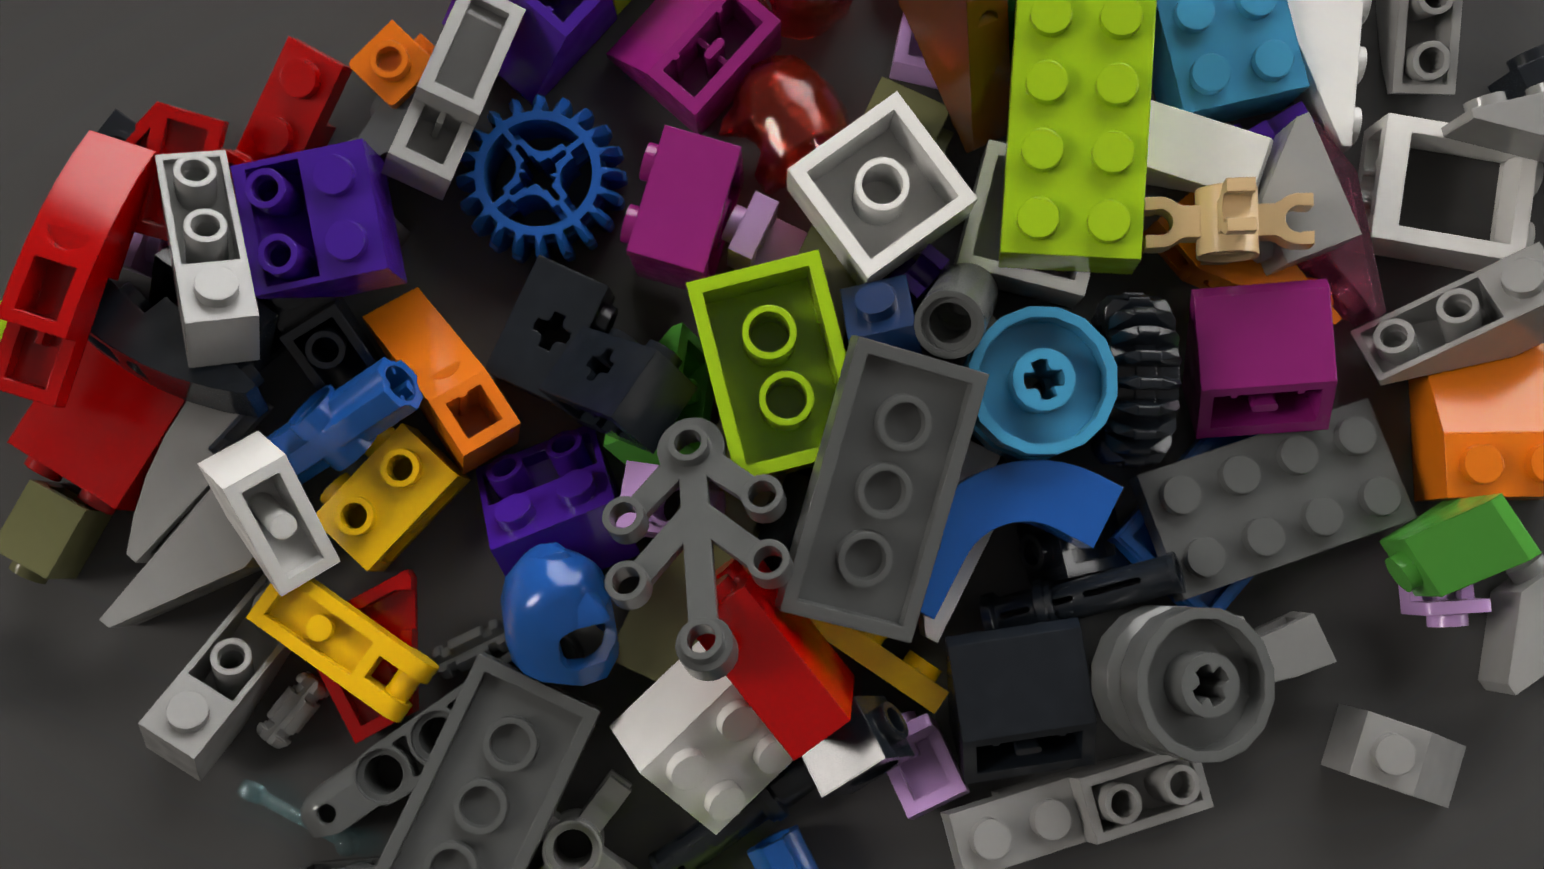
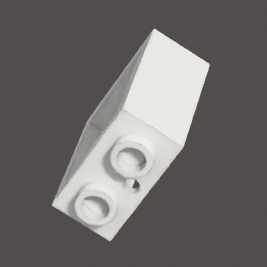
M1388 113L1364 131L1353 205V214L1362 235L1348 242L1347 250L1476 272L1534 244L1535 226L1530 222L1533 196L1538 192L1543 179V164L1540 161L1445 138L1441 128L1448 124L1447 122ZM1410 148L1500 163L1490 241L1399 225Z

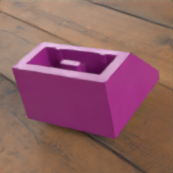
M655 0L606 55L610 61L693 133L702 135L781 48V20L758 0Z
M1327 279L1191 289L1182 388L1196 439L1328 430L1338 379L1331 293Z

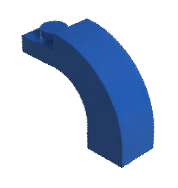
M1051 460L1009 462L980 471L959 481L920 614L935 619L969 551L984 535L1000 526L1010 523L1028 524L1045 530L1077 548H1094L1124 487L1085 468Z

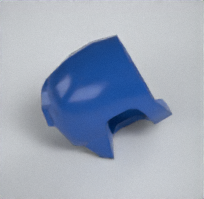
M557 542L541 543L528 550L505 577L501 595L505 639L513 663L523 674L545 683L584 686L607 678L618 658L620 643L611 597L605 589V577L601 568L591 559L576 551L566 549ZM596 625L603 632L604 636L601 645L589 656L567 659L563 655L560 640L568 633Z

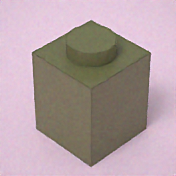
M30 479L0 530V554L12 560L8 568L13 573L35 583L46 584L49 579H77L112 515L87 505L77 497L78 492L62 483Z

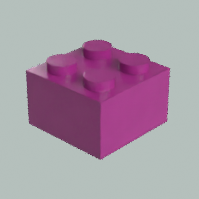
M664 125L659 144L649 142L646 147L639 174V179L647 182L640 206L629 205L623 221L620 241L628 244L626 249L627 255L639 277L687 290V282L715 276L726 243L721 237L738 203L744 183L742 146Z

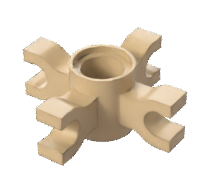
M1256 177L1226 178L1223 183L1200 187L1194 192L1195 205L1183 206L1166 197H1145L1144 216L1159 215L1164 217L1168 221L1169 232L1164 235H1145L1142 240L1143 253H1162L1179 243H1196V259L1201 261V265H1227L1228 263L1247 261L1259 257V241H1271L1289 250H1309L1315 244V231L1296 232L1290 229L1286 223L1287 213L1293 211L1308 212L1314 206V194L1294 193L1276 203L1258 204Z

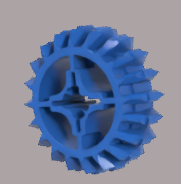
M537 94L533 100L532 111L525 112L519 100L511 99L509 109L513 116L503 121L499 113L489 111L487 118L493 130L487 134L480 129H474L471 134V139L480 149L479 151H464L461 157V163L472 171L456 177V185L459 189L471 193L460 202V207L466 215L477 216L471 228L479 237L492 234L489 246L498 254L504 252L512 245V257L516 262L523 264L529 258L533 248H535L537 258L538 255H541L550 260L553 259V249L559 248L567 262L574 261L576 259V252L572 243L581 239L586 248L591 251L595 250L598 247V243L591 230L596 226L604 232L611 233L615 228L613 220L604 213V210L619 211L625 207L623 196L612 191L628 185L626 172L614 168L624 160V155L619 146H607L613 135L606 124L593 128L595 117L588 108L580 110L573 116V107L570 100L562 97L556 103L553 111L550 112L545 97ZM539 138H557L568 141L571 144L566 147L561 143L549 151H539L533 149L526 142ZM510 154L515 161L516 171L511 181L503 187L505 194L496 200L495 184L497 174L502 163ZM591 160V185L585 200L576 209L569 199L568 191L571 183L581 175L579 168ZM527 162L532 163L539 173L542 172L546 177L553 180L552 187L559 200L556 201L547 189L543 191L539 185L534 184L532 181L534 176L528 168ZM536 210H547L554 213L560 221L546 226H528L517 223L512 219L518 214L526 217Z

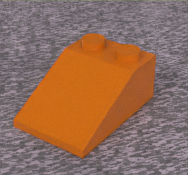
M1544 343L1513 357L1408 380L1414 501H1444L1502 493L1506 500H1544Z

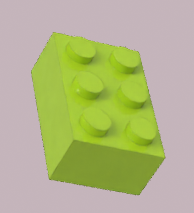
M819 249L687 282L686 286L731 460L753 476L766 474L776 477L814 467L846 356Z

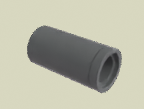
M974 263L954 264L940 274L919 305L914 318L916 337L925 350L940 358L956 359L971 353L979 345L998 303L999 292L993 276L985 268ZM947 303L959 304L966 309L969 315L955 313Z

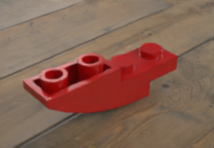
M288 36L236 150L223 148V150H226L230 174V166L327 146L336 129L328 121L353 70L307 43Z
M92 130L88 131L72 153L34 221L0 304V319L7 321L0 342V391L55 408L66 407L108 278L116 281L119 279L156 168L155 155L160 153Z

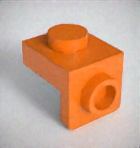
M391 20L350 60L349 66L392 109H397L415 92L435 46L421 33L413 40L394 20Z

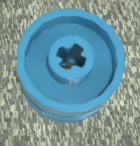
M1028 306L1002 316L984 333L979 345L966 355L962 364L963 367L990 374L972 435L987 450L1012 461L1046 460L1085 444L1107 423L1118 396L1117 364L1107 340L1085 318L1060 307ZM1027 377H1033L1041 383V396L1038 389H1026L1024 380Z

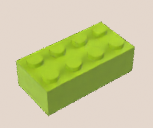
M1016 0L999 268L1132 275L1141 261L1157 0Z

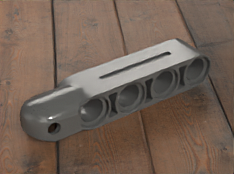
M568 633L561 638L560 644L566 653L567 659L584 658V650L581 643L573 634ZM510 652L506 653L504 656L499 658L500 660L514 667H517L512 661ZM464 683L367 749L359 758L321 783L307 796L300 813L302 822L313 838L339 834L379 807L390 805L412 793L435 745L431 737L432 724L437 717L448 718ZM550 683L561 689L566 686V684ZM383 755L391 756L400 763L403 770V779L399 787L386 785L380 779L378 763Z

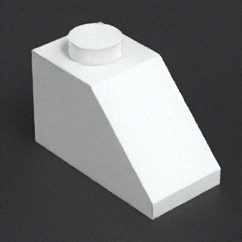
M256 431L197 463L226 517L281 597L341 562L286 454L261 432Z

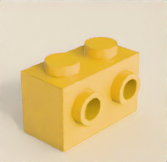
M401 423L396 430L391 426L377 435L372 445L364 453L368 459L352 476L344 473L335 479L324 490L319 499L324 505L316 514L325 532L367 572H384L471 480L466 474L463 475L459 468L417 428Z

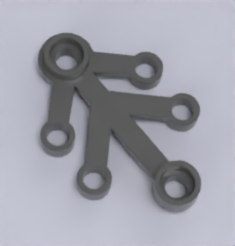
M686 418L672 424L662 434L657 447L660 465L631 497L620 496L611 500L604 508L602 521L610 536L620 544H633L646 535L649 529L650 516L680 487L681 508L634 561H621L609 569L605 577V589L618 607L625 610L638 609L648 602L652 595L653 584L684 550L688 623L681 628L677 635L675 643L676 654L691 676L702 681H714L726 676L734 668L738 659L739 648L729 626L719 619L713 544L748 568L755 583L765 589H776L785 585L793 574L794 566L788 549L783 543L774 539L759 540L710 505L709 481L741 500L748 516L758 523H771L778 520L786 510L787 498L781 483L775 477L766 474L753 476L725 456L726 442L720 429L714 423L703 418ZM701 442L700 447L691 454L680 453L685 446ZM761 492L776 494L774 500L767 506L758 507L752 504L754 498ZM629 512L636 513V519L630 526L625 528L616 527L617 520L623 514ZM768 556L782 558V563L777 570L770 573L758 570L759 564L764 558ZM626 578H640L639 585L633 592L628 594L618 593L621 582ZM705 633H711L716 636L714 645L708 651L702 653L692 651L693 642L699 636Z

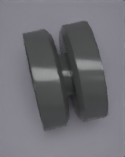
M1143 605L1119 616L1101 636L1091 663L1092 695L1102 721L1121 741L1143 751L1159 755H1169L1188 762H1223L1246 751L1265 729L1275 701L1274 667L1264 641L1244 619L1221 608Z

